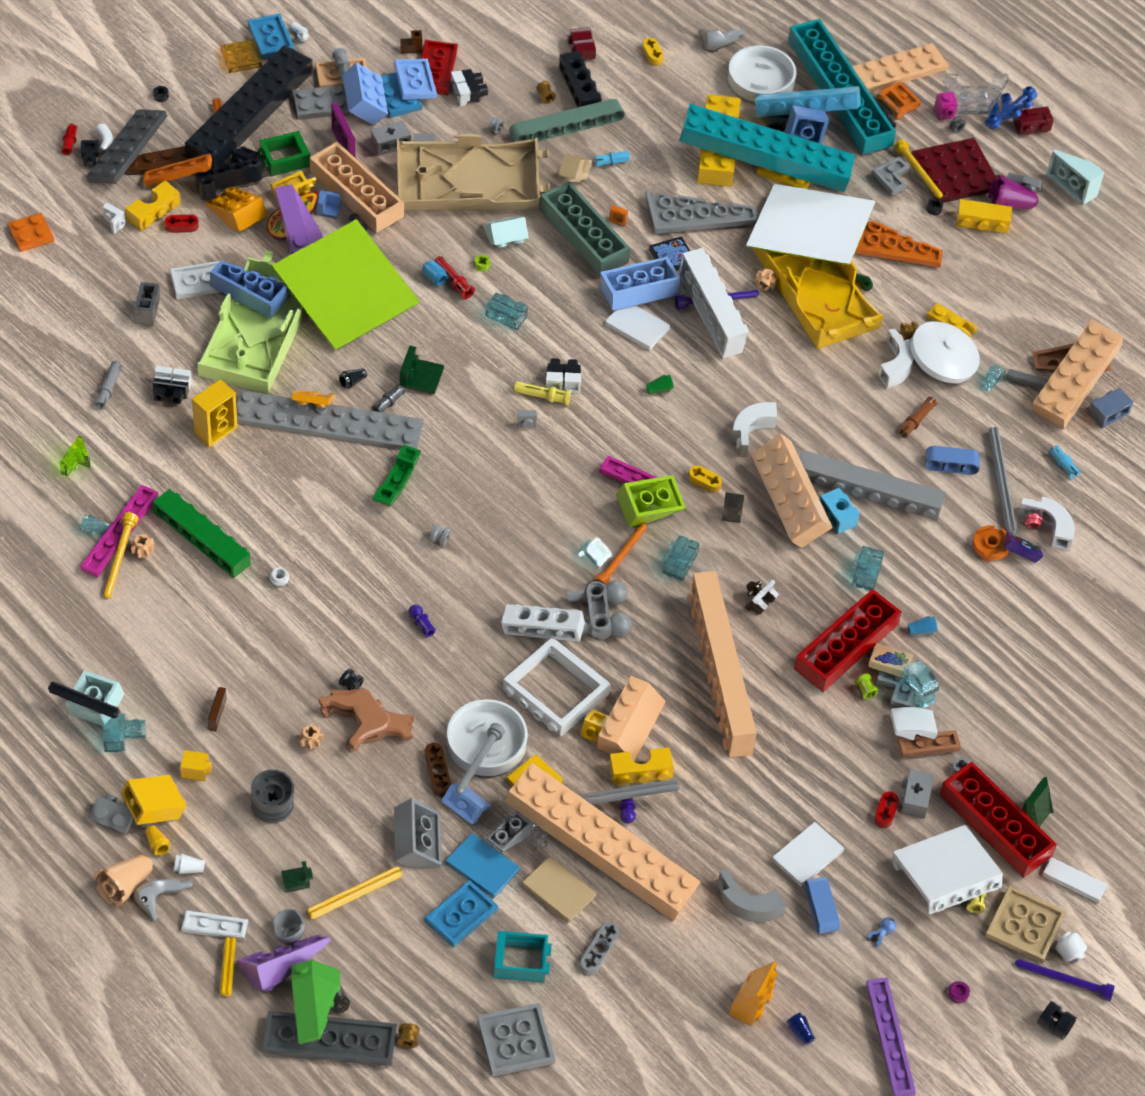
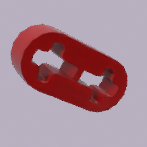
M169 215L165 218V229L170 233L195 232L199 228V220L195 215Z
M888 791L881 796L874 818L875 824L880 828H888L893 822L899 803V797L894 792ZM888 799L892 800L890 807L886 806ZM883 813H887L885 820H882Z

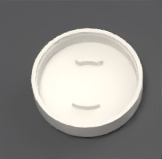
M761 45L750 46L738 51L730 60L728 70L729 85L737 95L748 101L755 102L758 95L791 92L794 88L796 78L795 64L787 54L779 49Z
M489 699L473 701L458 709L451 717L447 728V748L453 761L467 771L488 738L487 730L492 723H499L504 727L505 733L500 740L493 743L475 775L495 776L513 769L524 757L528 738L526 723L517 710L501 701Z

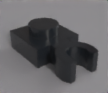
M81 140V158H83L84 167L90 161L95 166L97 163L96 157H99V140Z

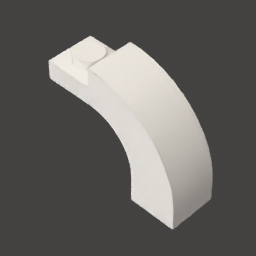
M895 328L888 331L886 342L896 358L881 364L878 375L886 389L899 385L909 376L914 359L910 348L911 340L904 341L902 335Z
M776 402L753 404L739 413L733 426L732 442H736V449H739L740 456L747 457L749 448L748 435L753 430L775 428L777 420Z
M1042 497L1041 502L1023 498L1018 515L1039 514L1043 518V522L1052 530L1051 547L1070 551L1075 528L1068 511L1062 505L1047 497Z

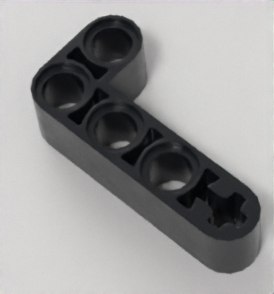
M249 159L211 167L206 172L195 173L197 192L202 200L216 198V190L258 182L263 179L262 162L259 159Z

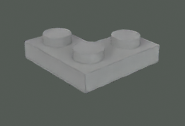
M899 156L872 169V175L893 196L906 190L907 184L900 176L908 173L910 167Z
M1008 173L1007 178L1034 192L1041 190V180L1026 175L1023 177Z
M880 671L876 684L895 689L890 705L899 708L910 707L920 675L908 672L906 678Z

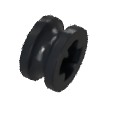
M165 86L154 88V100L158 102L168 100V88Z
M938 198L930 199L927 205V212L931 215L942 213L943 202Z

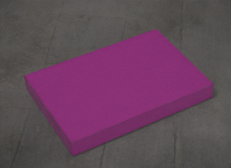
M338 103L331 104V129L338 143L355 157V137Z

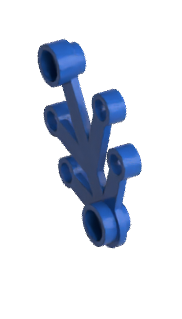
M1032 86L1025 87L1022 95L1011 104L1012 98L1010 93L1002 94L1000 96L1003 103L1002 111L997 114V111L1000 109L997 102L989 104L988 108L991 113L985 120V125L989 129H995L1002 124L1001 121L1019 117L1022 114L1021 109H1027L1034 105L1032 100L1038 96L1035 88Z

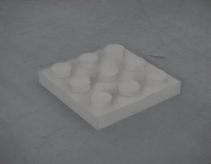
M540 1003L477 1016L492 1077L555 1064V1056Z

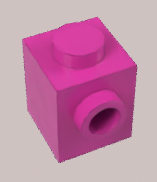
M938 93L934 105L938 119L955 118L958 102L954 93Z

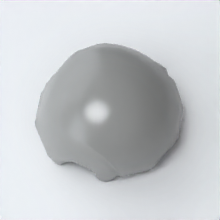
M285 909L273 918L274 934L279 941L293 943L302 937L305 931V922L302 915L295 909Z

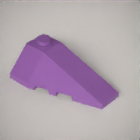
M293 185L276 187L275 193L291 255L323 238V235Z
M320 934L295 941L293 943L294 946L274 947L275 952L263 954L260 951L238 959L237 963L252 987L261 991H269L274 988V985L283 982L292 974L293 964L309 960L330 942V937Z

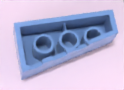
M220 261L210 272L211 287L226 295L231 294V298L269 319L276 314L291 296V291L285 283L277 281V278L269 276V278L259 275V272L253 270L248 272L243 270V267Z

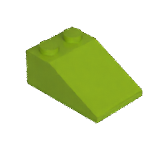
M673 475L624 483L616 493L628 527L638 526L642 523L647 524L686 509Z

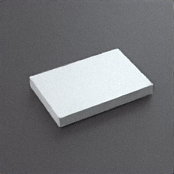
M220 261L170 269L176 299L221 293L210 286V272Z
M636 305L617 309L605 321V326L649 351L670 329L669 324Z
M814 822L772 857V861L802 887L806 879H812L844 851V847Z

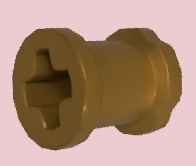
M542 81L537 85L536 89L541 94L543 103L549 104L556 99V94L551 90L549 81Z

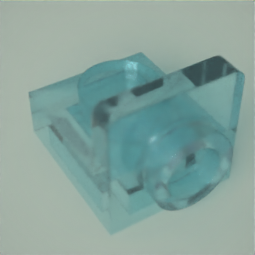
M598 537L593 541L587 540L581 546L583 550L579 553L580 556L586 554L597 568L613 555Z

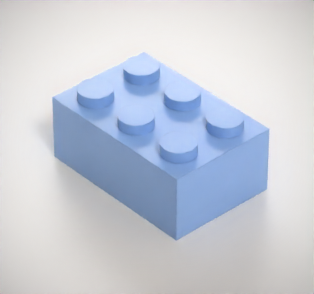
M356 62L343 74L348 110L368 123L376 125L388 114L382 78L379 74L368 70L367 67Z

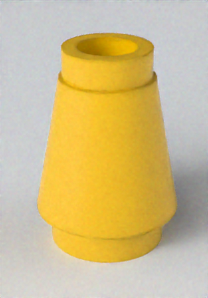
M150 826L145 830L152 853L162 856L170 850V841L156 826Z

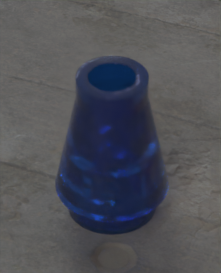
M801 1012L795 1014L787 1021L788 1028L805 1046L816 1039L806 1016H803Z

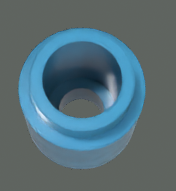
M434 260L427 261L422 266V274L434 285L441 286L447 281L448 275L446 271Z

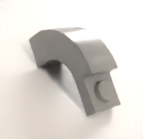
M728 869L720 871L717 885L722 892L721 903L730 913L751 922H767L784 916L786 905L776 889L762 895H750L737 886Z

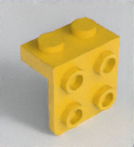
M301 170L271 183L270 188L276 197V187L293 185L298 195L310 192L317 180L315 177L306 180Z

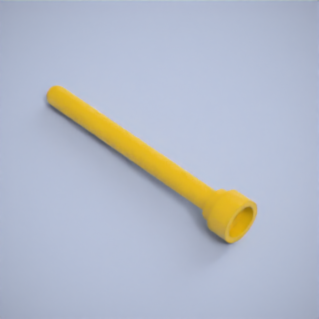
M904 139L897 141L894 145L896 152L905 156L936 198H942L941 191L909 152L908 143Z
M130 512L123 514L122 525L124 528L104 591V597L107 599L112 595L131 529L137 525L139 519L136 514Z

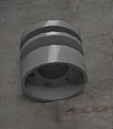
M277 769L260 772L251 784V809L254 815L263 822L279 823L284 821L291 815L294 808V783L290 776Z

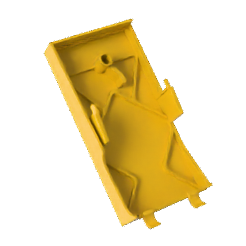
M752 248L764 268L775 272L777 288L817 349L881 328L883 314L864 298L855 285L857 268L853 261H851L850 265Z

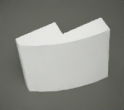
M916 707L891 709L890 714L895 735L914 740L916 734L931 739L936 738L938 731L932 710Z

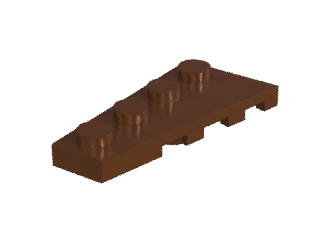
M185 146L140 154L126 170V174L145 175L146 171L188 160L185 158Z

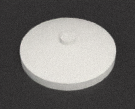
M927 322L919 326L911 338L910 348L916 363L927 374L947 383L965 382L974 375L979 367L980 357L974 342L968 335L953 325L944 322Z

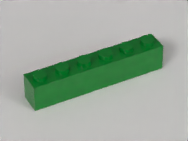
M169 488L153 501L154 514L233 578L251 565L249 550L241 547L232 536L225 534L221 527L214 525L206 515L199 513L192 504L184 501L179 493H175Z

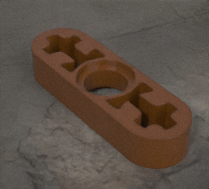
M430 743L425 748V759L432 789L436 796L444 797L451 785L443 747L438 743ZM431 751H435V753H437V760H434L433 753H431ZM440 766L444 771L442 773H435L432 769ZM439 780H442L445 789L439 787Z

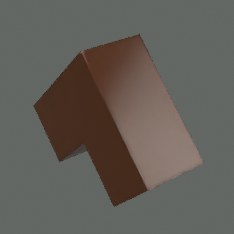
M412 30L411 38L400 39L401 54L422 53L421 30Z

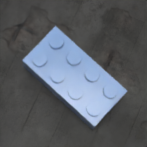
M667 256L600 272V289L611 309L617 310L680 295L681 278Z

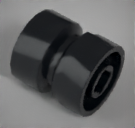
M1051 1001L1041 1014L1037 1024L1046 1030L1051 1029L1052 1034L1063 1041L1074 1026L1077 1017L1068 1011L1063 1012L1061 1006Z

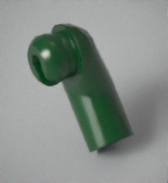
M856 274L855 282H859L863 290L869 291L873 288V283L869 276Z

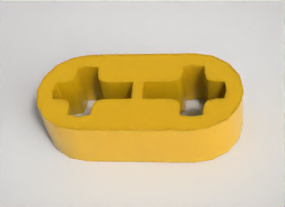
M654 38L644 39L642 50L648 62L655 66L661 65L664 54L657 40Z
M699 465L690 468L688 476L690 482L712 493L718 492L721 489V476Z

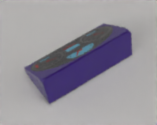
M1006 532L1005 549L1035 563L1043 557L1039 546Z

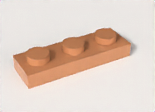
M956 730L938 732L935 739L916 735L914 740L898 737L897 741L902 758L955 752L961 749Z

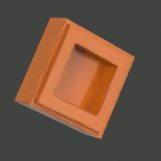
M612 205L609 212V221L625 226L628 220V210Z

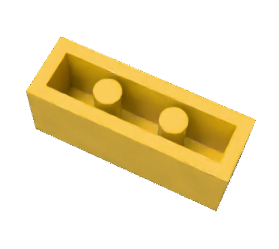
M960 199L956 226L1008 234L1012 207Z

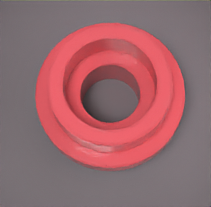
M1030 513L1024 517L1025 526L1031 529L1040 528L1043 518L1039 514Z

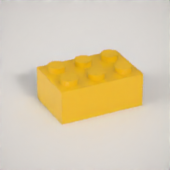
M221 379L216 383H212L207 389L192 398L194 434L208 447H211L238 428L236 392Z

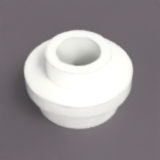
M275 568L270 574V581L273 585L283 586L289 581V573L284 568Z

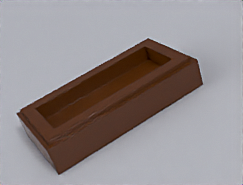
M219 687L208 717L210 731H217L227 700L226 688Z

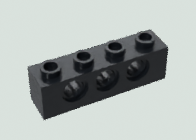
M574 51L559 54V69L577 108L602 102L601 93L597 92L596 83L592 80L590 69L586 68L585 59L581 57L580 52Z

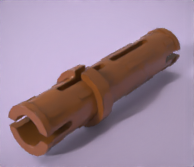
M929 396L912 416L906 418L905 423L898 429L899 435L905 431L902 438H907L913 429L919 427L920 422L937 405L936 399L930 403L933 397Z

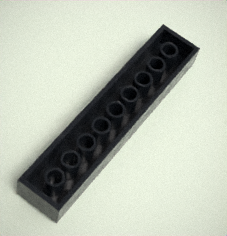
M283 45L185 142V158L192 159L210 153L212 157L211 167L222 165L232 155L233 151L238 149L293 93V90H296L312 74L313 59Z

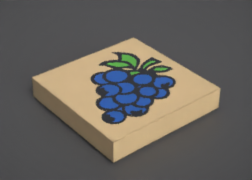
M876 643L868 667L906 678L914 654Z

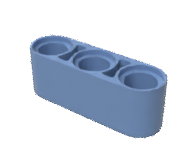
M930 446L926 449V468L929 470L969 475L979 472L980 454L976 450Z
M827 877L806 879L805 891L817 933L823 934L839 931L840 921Z

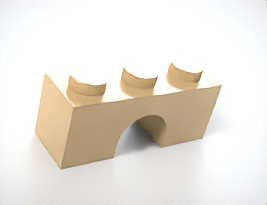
M565 154L558 174L563 176V180L569 182L587 180L593 160L579 155Z

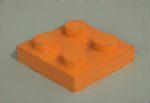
M42 212L8 222V228L20 252L54 242V236Z

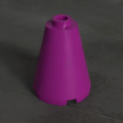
M997 175L998 179L993 180L988 194L991 204L1011 206L1012 209H1033V207L1037 206L1039 198L1036 192L1003 175Z

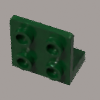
M409 345L400 370V387L435 394L444 371V365L420 360L419 355H416L417 347Z

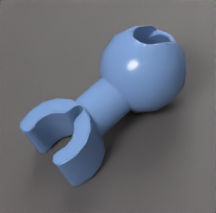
M890 917L882 919L879 930L869 933L868 941L879 936L876 942V947H879L882 944V937L886 933L894 932L896 929L895 920Z

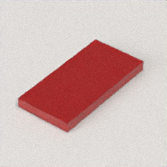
M425 40L421 59H428L436 93L449 95L451 72L454 70L458 44Z

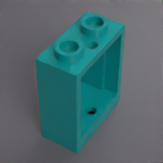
M498 931L494 978L544 982L545 975H549L550 962H546V958L551 956L552 943H548V935ZM505 946L542 949L540 969L503 966Z

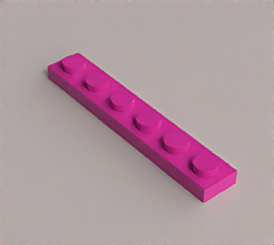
M144 485L140 486L81 564V571L96 578L100 576L116 554L124 528L122 525L123 514L125 512L136 514L139 517L138 525L153 505V501L159 497L157 491Z

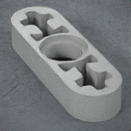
M606 922L601 926L581 959L580 969L583 974L593 976L599 971L619 938L620 930L616 923ZM613 930V934L611 933L608 940H606V932ZM596 945H603L606 950L598 953L594 950V947ZM592 957H594L595 959L593 966H590L589 968L586 967V964H589L592 960Z

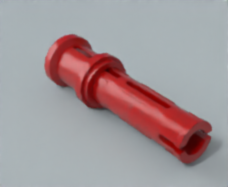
M442 256L435 258L434 261L446 271L452 288L460 293L462 299H469L474 294L475 288L466 282L464 276H459Z

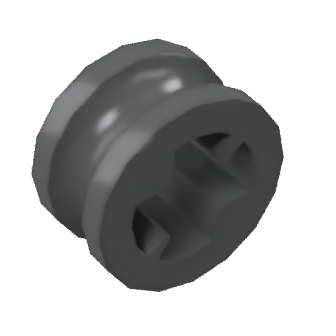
M956 116L950 122L949 127L955 133H959L966 126V121L962 120L960 116Z

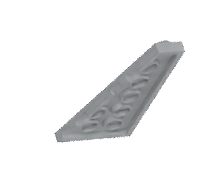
M645 190V197L655 234L755 225L758 220L754 206L741 204L724 205L721 201L711 203L706 202V199L680 195L678 197L667 196V193L657 195L651 194L652 191Z

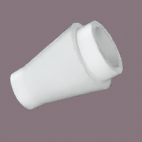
M181 853V855L175 856L173 871L178 872V874L203 873L205 860H199Z

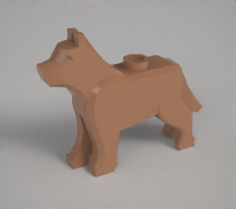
M365 688L355 690L331 689L330 696L319 698L320 712L325 718L332 712L354 717L358 729L354 735L349 737L346 743V747L351 753L356 751L360 744L376 741L385 736H397L404 741L413 738L411 730L413 728L414 715L396 714L383 710L382 702L379 699L375 700L372 694Z

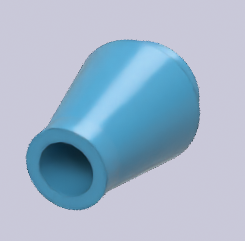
M926 616L915 622L908 623L910 635L933 634V632H937L935 617Z

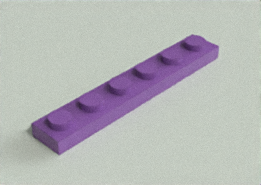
M888 977L867 980V991L893 1096H915L916 1090Z

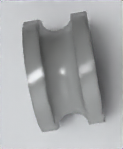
M494 117L489 123L488 130L493 131L496 135L499 134L503 129L504 121Z
M963 757L954 759L951 766L952 773L955 774L960 770L958 765H962L963 768L970 762Z

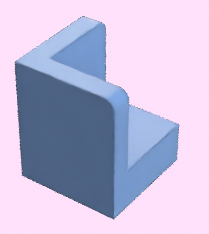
M320 190L316 215L337 218L341 208V194Z

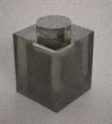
M725 493L721 521L740 523L744 495Z

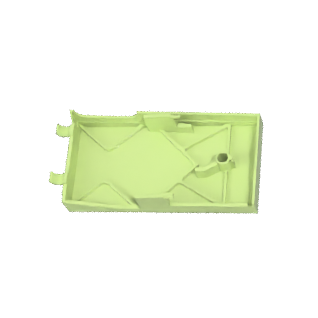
M265 250L262 260L248 257L245 271L252 272L253 270L259 272L261 276L268 278L272 276L277 278V281L283 282L272 268L274 263H270L273 252ZM291 293L290 298L269 319L235 299L231 301V294H227L218 313L220 315V322L201 361L197 363L198 376L217 381L221 379L224 383L268 394L306 311Z

